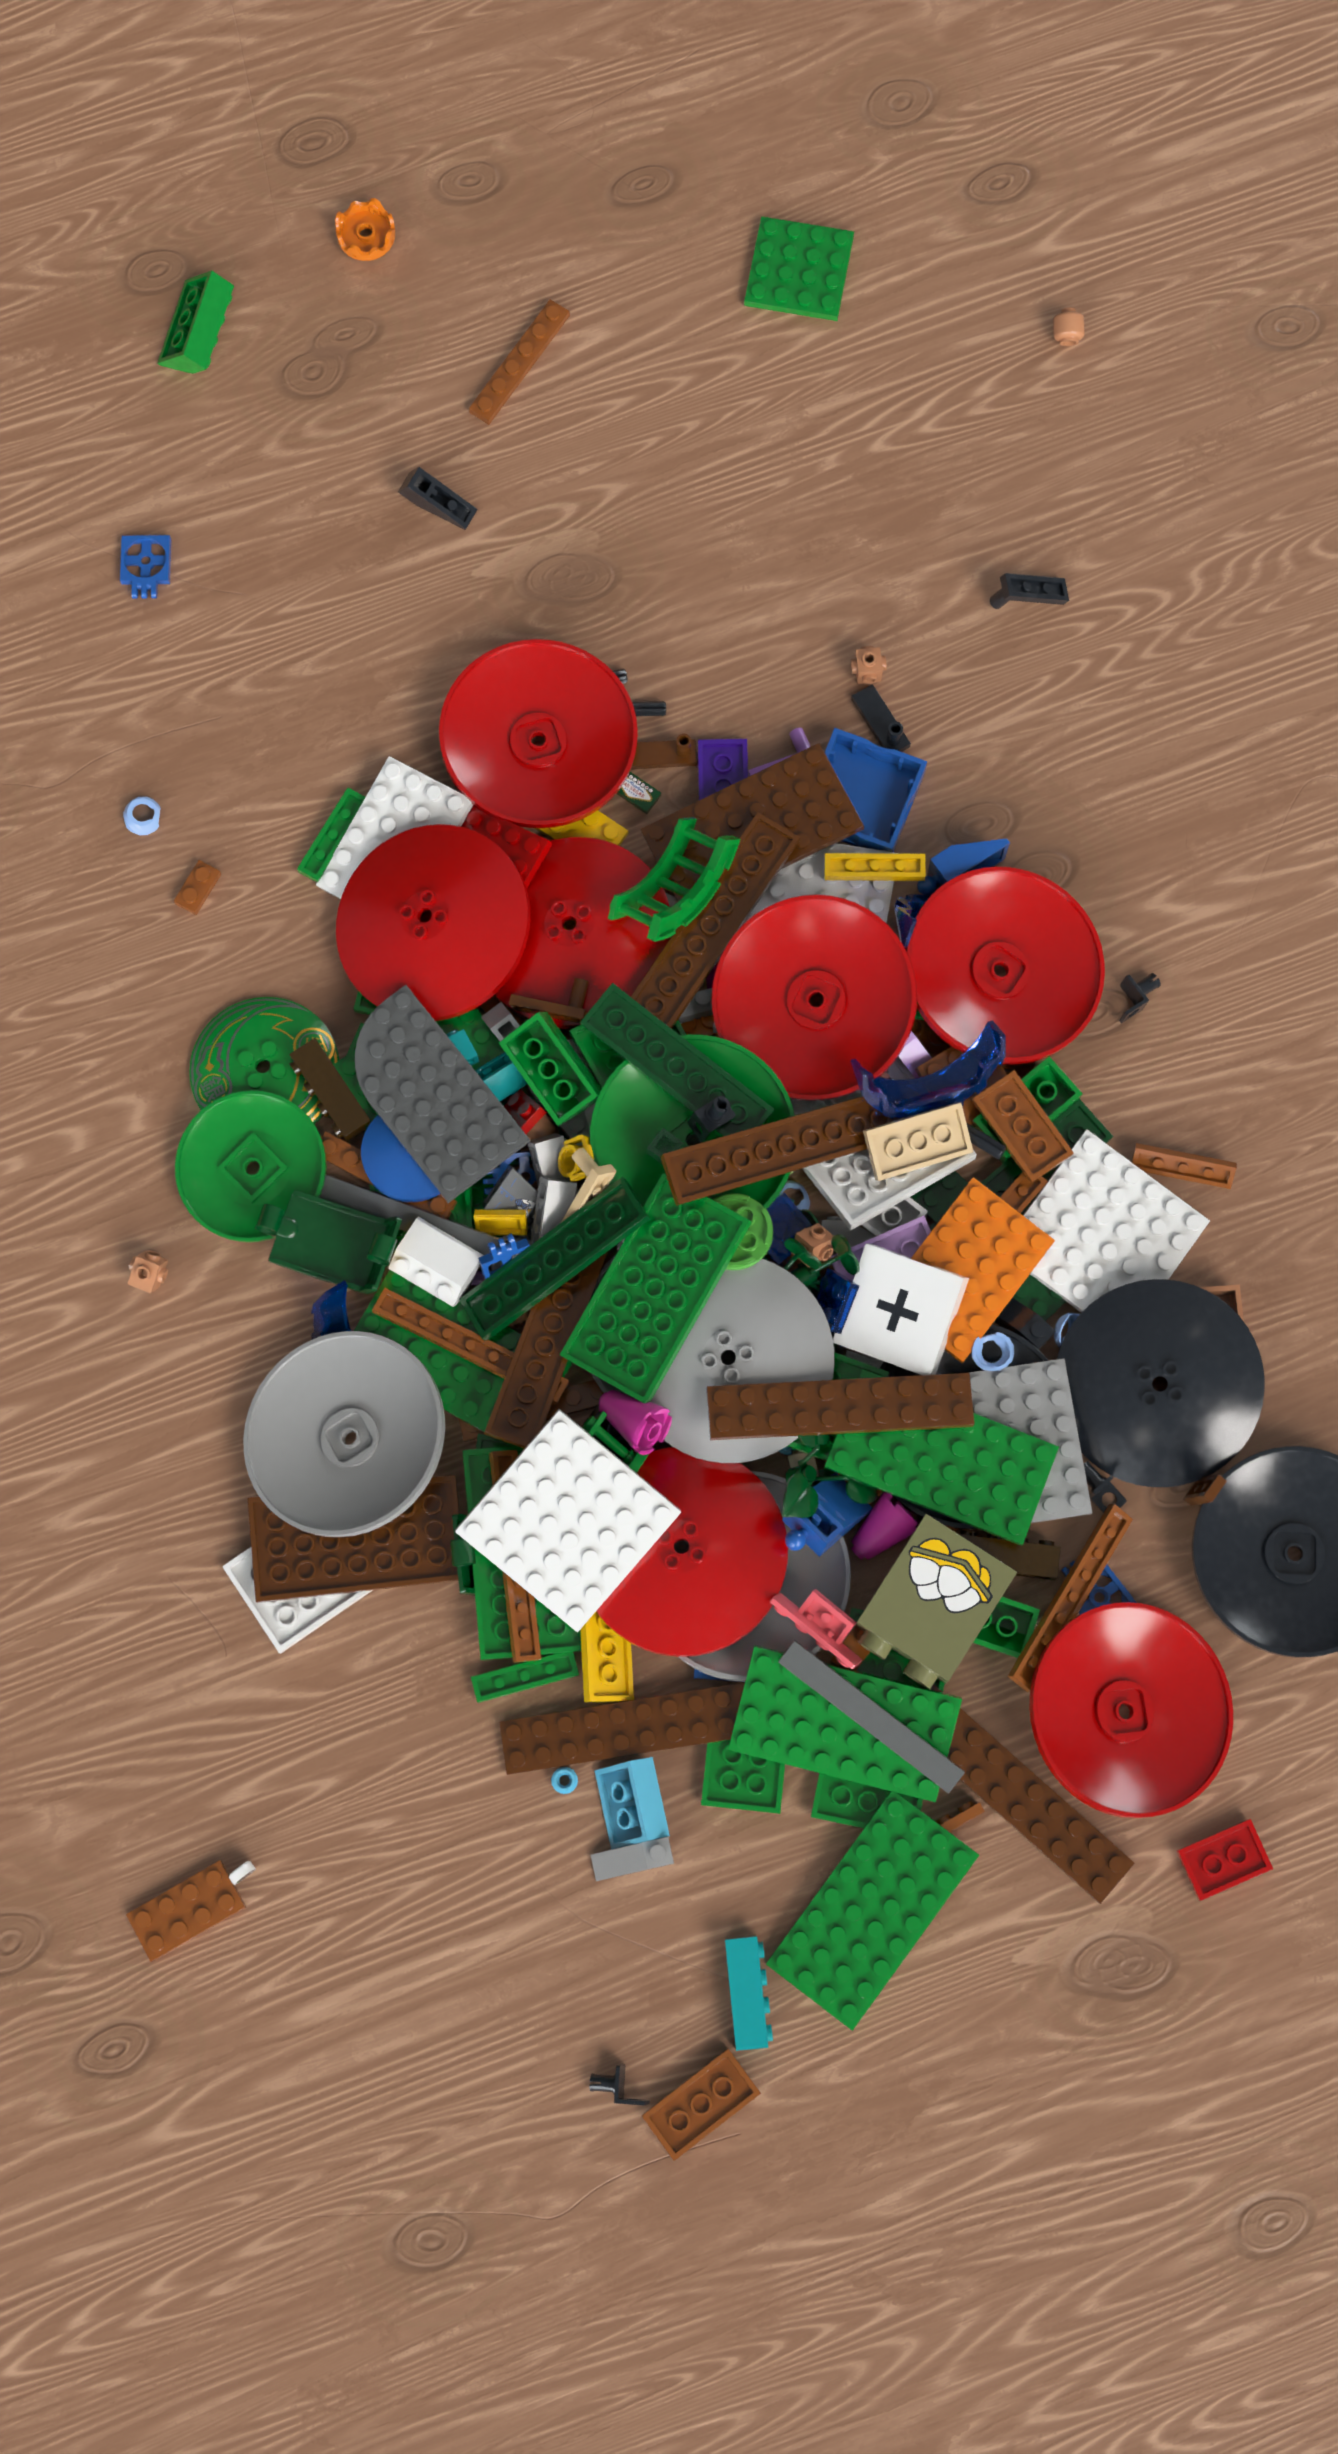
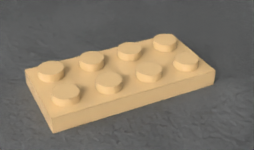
M960 1102L863 1130L876 1181L973 1153Z

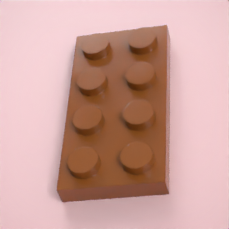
M1015 1070L972 1099L974 1105L1002 1144L1006 1146L1007 1151L1030 1183H1033L1074 1154Z
M219 1860L129 1912L126 1916L150 1962H153L246 1908V1905L236 1886L229 1879V1873L222 1860Z
M728 2048L646 2111L642 2117L673 2161H675L759 2096L761 2092Z

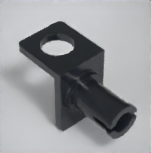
M1151 973L1138 983L1130 975L1123 979L1120 987L1135 1006L1122 1015L1119 1020L1121 1024L1142 1011L1149 1002L1146 995L1161 986L1159 978L1153 981L1157 976L1156 974Z
M719 1096L694 1111L687 1123L700 1142H704L712 1131L729 1122L736 1115L730 1107L729 1100ZM696 1122L700 1125L702 1132L698 1129Z
M1089 1461L1084 1463L1087 1484L1092 1488L1089 1497L1094 1504L1104 1513L1107 1507L1102 1503V1496L1105 1493H1112L1117 1499L1116 1505L1121 1508L1127 1500L1110 1482L1114 1477L1110 1475L1108 1478H1103Z
M625 2064L616 2065L614 2076L591 2074L590 2082L601 2083L589 2084L591 2092H613L614 2103L648 2105L650 2103V2100L624 2098Z

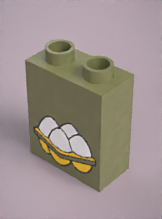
M926 1514L857 1621L856 1626L864 1631L858 1643L883 1660H885L891 1649L909 1660L903 1673L928 1689H931L936 1679L946 1684L1017 1572Z

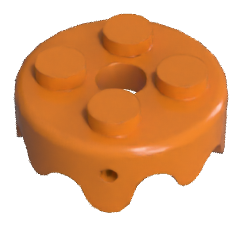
M371 198L368 202L353 201L344 213L339 211L336 214L337 240L343 252L349 257L360 261H371L382 257L392 247L395 240L394 220L392 214H389L376 198ZM364 229H369L372 231V234L363 237L360 235V232Z

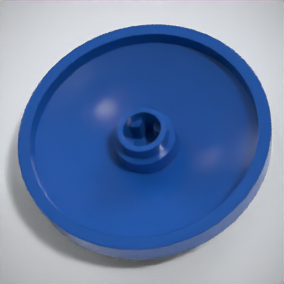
M377 1115L368 1126L361 1145L362 1164L371 1183L384 1195L402 1202H420L439 1195L440 1193L379 1115Z

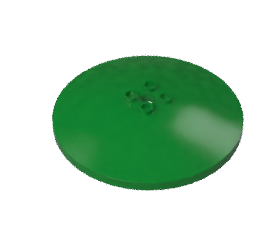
M680 1035L774 1109V1112L763 1125L795 1116L792 1103L782 1082L773 1070L753 1052L734 1042L714 1036ZM626 1060L611 1074L597 1098L590 1126V1145L594 1161L598 1166L611 1164L617 1171L608 1187L621 1177L625 1178L644 1207L662 1173L666 1174L660 1155L689 1147L686 1143V1138L695 1133L687 1121L693 1112ZM696 1122L698 1129L702 1132L700 1125ZM714 1130L704 1142L723 1136ZM791 1172L711 1195L708 1198L713 1200L725 1194H744L759 1202L767 1210L781 1193Z

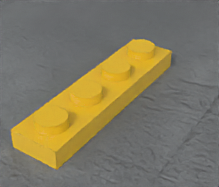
M825 853L824 880L925 881V854Z

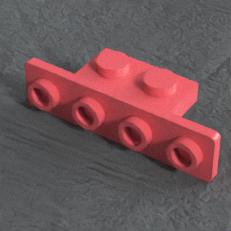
M813 1590L800 1608L782 1593L775 1595L770 1600L774 1605V1609L780 1615L789 1617L795 1622L798 1630L806 1634L808 1633L815 1639L816 1644L820 1648L833 1653L836 1656V1660L842 1666L854 1669L860 1664L862 1659L842 1643L857 1622L818 1590Z

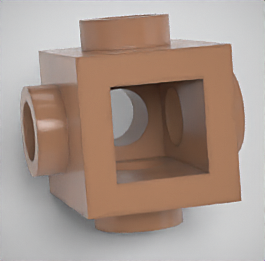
M864 646L855 650V659H851L852 674H856L857 684L881 682L882 673L887 670L886 657L881 656L880 647Z
M819 1223L804 1228L795 1235V1240L812 1252L820 1262L831 1258L834 1251L831 1244L834 1235Z
M147 1250L134 1256L129 1265L131 1274L128 1285L148 1293L154 1292L160 1288L161 1283L165 1281L168 1275V1269H166L168 1260L162 1258L160 1253L152 1250Z

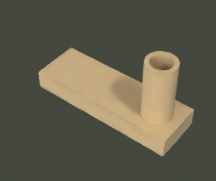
M584 1148L575 1151L572 1159L585 1173L587 1178L561 1222L607 1189L617 1172L611 1164L598 1166Z

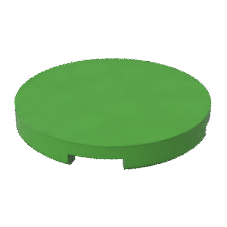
M731 1193L714 1198L713 1200L752 1221L726 1270H741L758 1263L768 1252L773 1240L772 1220L766 1208L750 1198V1196Z

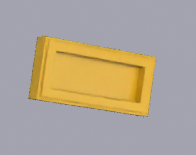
M526 1210L474 1211L475 1229L490 1235H509L511 1233L512 1235H527L528 1233Z

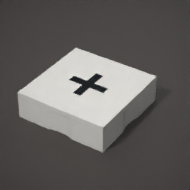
M866 1243L859 1262L860 1271L854 1276L833 1343L920 1375H936L947 1344L949 1327L958 1312L969 1278L936 1266L923 1264L880 1246Z

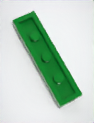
M347 787L298 866V873L315 882H319L334 856L335 850L363 803L365 796Z
M566 1652L471 1677L477 1703L580 1675L574 1652Z

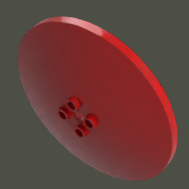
M531 639L511 642L496 647L475 659L463 670L451 686L445 698L440 716L439 739L441 754L447 772L458 790L475 807L487 815L526 828H552L568 825L588 817L602 808L615 796L626 781L632 768L637 748V718L631 698L620 679L605 663L594 655L574 645L553 640ZM536 736H541L545 739V743L541 746H536L532 743V739Z
M445 824L425 825L403 831L381 843L370 852L353 872L344 889L336 918V942L343 968L356 989L377 1007L403 986L407 985L435 1021L463 1015L482 1005L505 985L518 966L524 953L530 930L531 911L527 888L522 875L510 857L496 843L476 831ZM425 911H431V919L428 922H421V915Z
M566 837L550 841L552 846L527 888L531 916L529 936L524 953L514 973L495 994L497 999L515 1014L526 1020L535 1015L513 1010L509 1005L511 994L568 1006L575 978L584 979L589 982L583 1009L587 1013L612 983L631 997L665 948L671 937L654 942L647 938L649 926L629 916L616 920L608 919L610 903L614 895L633 888L651 871L639 857L627 849L605 840L588 837ZM661 887L652 898L669 906L666 893ZM644 905L638 909L652 917L653 914L658 913ZM567 920L576 921V926L573 929L566 930L563 928ZM552 1018L558 1028L573 1029L581 1025Z
M987 867L961 874L946 882L928 898L915 917L908 934L906 951L915 973L918 1011L930 1028L941 1039L973 1058L997 1064H1023L1051 1056L1070 1044L1085 1029L1099 1005L1104 987L1105 963L1098 933L1085 910L1067 891L1036 873L1012 867ZM994 966H1003L1006 970V975L1004 977L996 975Z
M803 895L788 898L764 908L751 917L734 934L721 955L716 968L712 989V1011L719 1038L741 1045L762 1059L780 1079L789 1098L817 1101L839 1098L856 1092L875 1081L895 1062L902 1052L910 1036L917 1008V984L914 969L908 953L898 936L879 916L869 909L844 898L829 895ZM815 993L822 994L824 998L822 1005L819 1007H813L810 1004V998Z
M675 1447L655 1450L649 1453L637 1474L677 1506L681 1513L596 1612L616 1634L643 1650L676 1657L699 1656L724 1649L748 1635L761 1623L773 1607L770 1600L780 1593L788 1565L785 1523L782 1521L781 1511L768 1488L753 1472L741 1463L706 1461L683 1453ZM680 1540H685L689 1543V1550L684 1554L677 1553L674 1549L676 1542Z
M1131 1602L1113 1603L1088 1610L1066 1623L1052 1637L1035 1667L1030 1689L1029 1710L1033 1735L1038 1750L1053 1776L1068 1792L1084 1804L1106 1814L1124 1818L1159 1816L1189 1804L1211 1784L1220 1771L1229 1750L1233 1731V1702L1229 1683L1224 1669L1210 1645L1193 1627L1172 1613L1155 1606ZM1121 1704L1126 1705L1129 1709L1127 1719L1122 1718L1119 1714Z

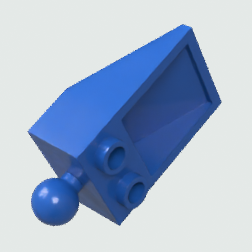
M1006 838L951 845L930 859L925 881H918L917 883L918 891L922 895L929 896L946 882L961 874L976 869L994 867L1005 860L1010 844L1009 840Z
M822 1481L813 1487L818 1494L819 1500L818 1508L814 1515L807 1518L783 1517L782 1521L791 1529L785 1536V1544L793 1551H798L807 1544L820 1557L873 1508L869 1504H859L851 1500L846 1493V1481Z

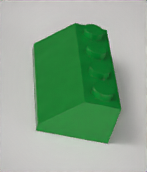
M212 270L185 280L157 364L191 374L204 371L209 367L213 348L218 342L220 327L225 321L224 315L227 306L232 301L233 284Z
M537 1012L499 1042L557 1126L585 1111L597 1101L602 1088L547 1012Z
M1050 1056L1021 1079L1051 1122L1064 1113L1083 1095ZM982 1114L973 1119L972 1122L976 1129L1002 1143ZM1007 1149L999 1159L1002 1164L1012 1157Z
M1001 1597L973 1643L1018 1658L1033 1634L1040 1609Z

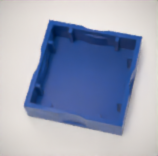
M834 728L825 754L864 825V830L841 841L856 847L894 852L925 775L927 761L895 749L877 746L865 738Z

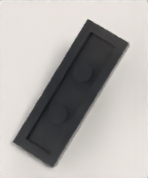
M1005 573L1000 577L1002 588L990 597V604L995 609H1000L1009 601L1064 605L1069 601L1065 578Z
M873 684L852 695L851 700L881 747L895 749L900 752L910 748L911 743L903 732V725L896 721Z

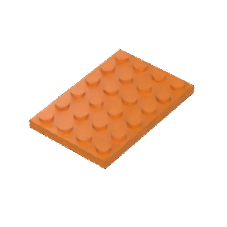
M974 1177L910 1258L923 1264L936 1266L969 1278L958 1312L949 1327L945 1351L961 1363L971 1353L976 1338L980 1337L981 1339L1055 1242L1052 1237Z

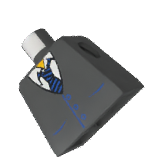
M509 1165L483 1201L482 1206L486 1210H526V1216L534 1221L538 1191Z

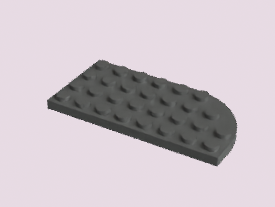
M407 985L383 1001L370 1014L360 1031L355 1049V1069L361 1090L375 1112L447 1203L451 1202L530 1142L528 1136Z

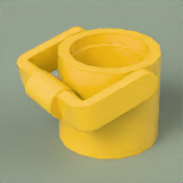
M578 1135L563 1142L564 1147L558 1156L559 1171L562 1176L570 1178V1182L587 1178L585 1173L572 1159L575 1151L584 1148L592 1159L595 1160L590 1145V1137Z

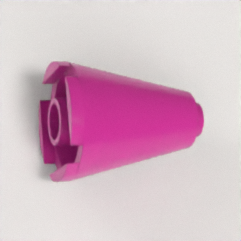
M616 1390L605 1392L599 1399V1411L607 1413L605 1418L640 1455H647L653 1452L655 1448L652 1446L657 1441L662 1443L670 1430L672 1417L668 1415L670 1411L663 1406L652 1402L644 1404L632 1396Z
M883 1492L851 1540L854 1545L851 1549L861 1560L864 1557L870 1560L914 1534L921 1521L919 1518L915 1520L912 1517V1512L897 1501L892 1494Z

